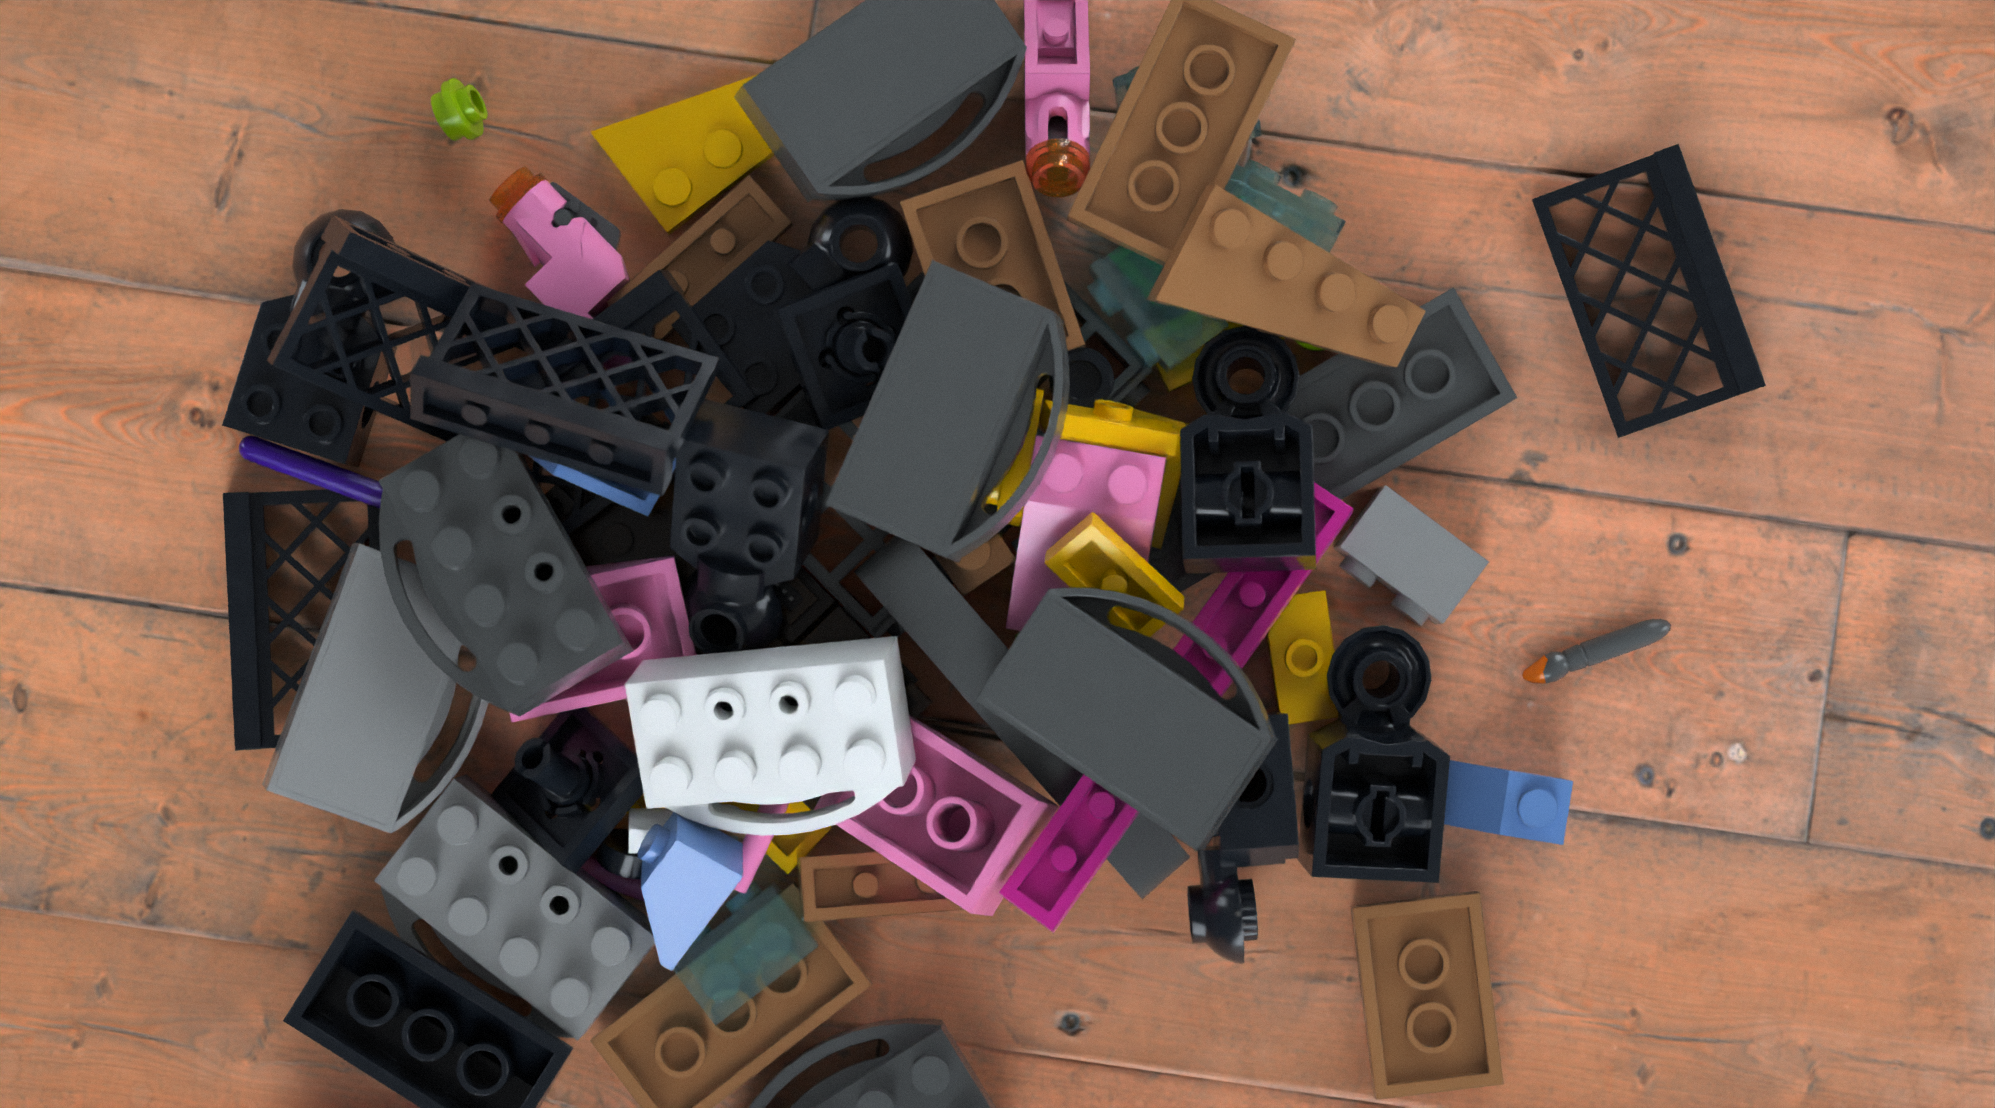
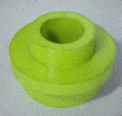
M456 78L443 82L441 91L431 96L432 110L441 129L453 141L463 137L473 140L481 136L484 131L483 120L487 119L488 113L480 93L473 85L468 84L464 86Z

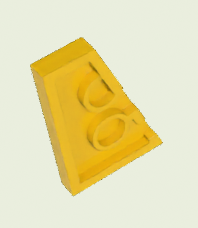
M756 75L590 131L668 235L774 156V153L734 98L741 86Z

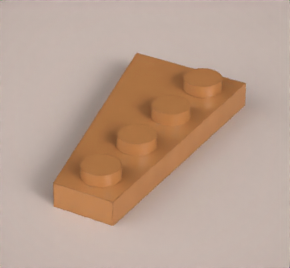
M1216 184L1206 185L1147 300L1160 304L1179 307L1210 318L1254 328L1257 331L1274 336L1286 337L1324 350L1381 366L1396 368L1426 312L1424 309Z

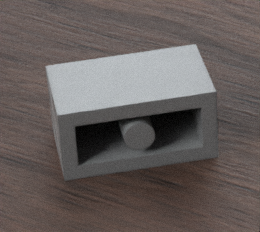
M1387 485L1377 489L1334 547L1336 551L1345 556L1339 565L1345 572L1368 588H1371L1376 580L1397 595L1391 602V605L1419 626H1422L1427 618L1435 624H1443L1489 563L1488 560Z

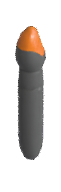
M1649 619L1582 642L1580 645L1577 644L1562 652H1550L1526 668L1522 673L1523 679L1538 684L1555 682L1563 678L1568 671L1572 672L1586 668V666L1590 667L1651 645L1668 634L1671 630V624L1663 619Z

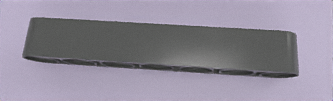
M894 536L854 571L855 574L1058 805L1061 806L1083 776V773L975 701L1009 649L918 545ZM1139 813L1107 860L1143 899L1186 862L1190 856L1168 831Z

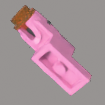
M1024 0V44L1027 47L1024 56L1026 171L1033 186L1039 193L1053 198L1068 197L1081 189L1090 170L1088 0Z
M523 166L511 174L490 197L489 202L498 210L496 218L514 234L534 267L539 263L543 265L525 286L544 305L593 319L608 306L607 301L630 281L623 257L617 252L621 231L557 183H549V180L542 173L534 175L526 166ZM616 355L607 361L604 367L608 370L632 363L633 361L630 357Z

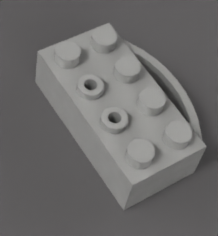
M360 543L352 544L262 785L267 791L382 831L393 833L421 813L445 789L459 771L480 731L488 702L472 694L465 721L445 759L427 781H416L413 776L416 766L428 753L443 727L453 700L456 682L433 663L417 644L404 624L388 587L381 551ZM398 558L402 581L418 619L432 640L458 666V653L463 644L446 627L432 606L423 587L417 565Z
M467 774L454 778L374 880L381 887L393 924L402 940L437 961L428 951L414 928L415 922L418 919H423L430 924L440 941L452 955L467 969L487 983L529 1002L532 1010L528 1016L524 1017L556 1037L574 1038L578 1041L589 1030L654 947L655 941L649 918L621 895L602 884L584 869L580 868L574 874L563 867L490 796V792Z

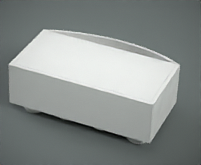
M897 636L643 660L625 683L646 809L665 807L684 818L712 828L734 833L765 836L797 834L832 826L862 813L880 802L897 787L904 786L916 761ZM853 791L855 796L840 803L798 813L769 814L752 812L719 803L734 801L758 805L786 804L808 800L832 792Z

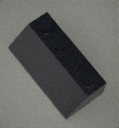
M355 909L352 910L283 1020L288 1025L420 1108H539L574 1049L569 1044Z

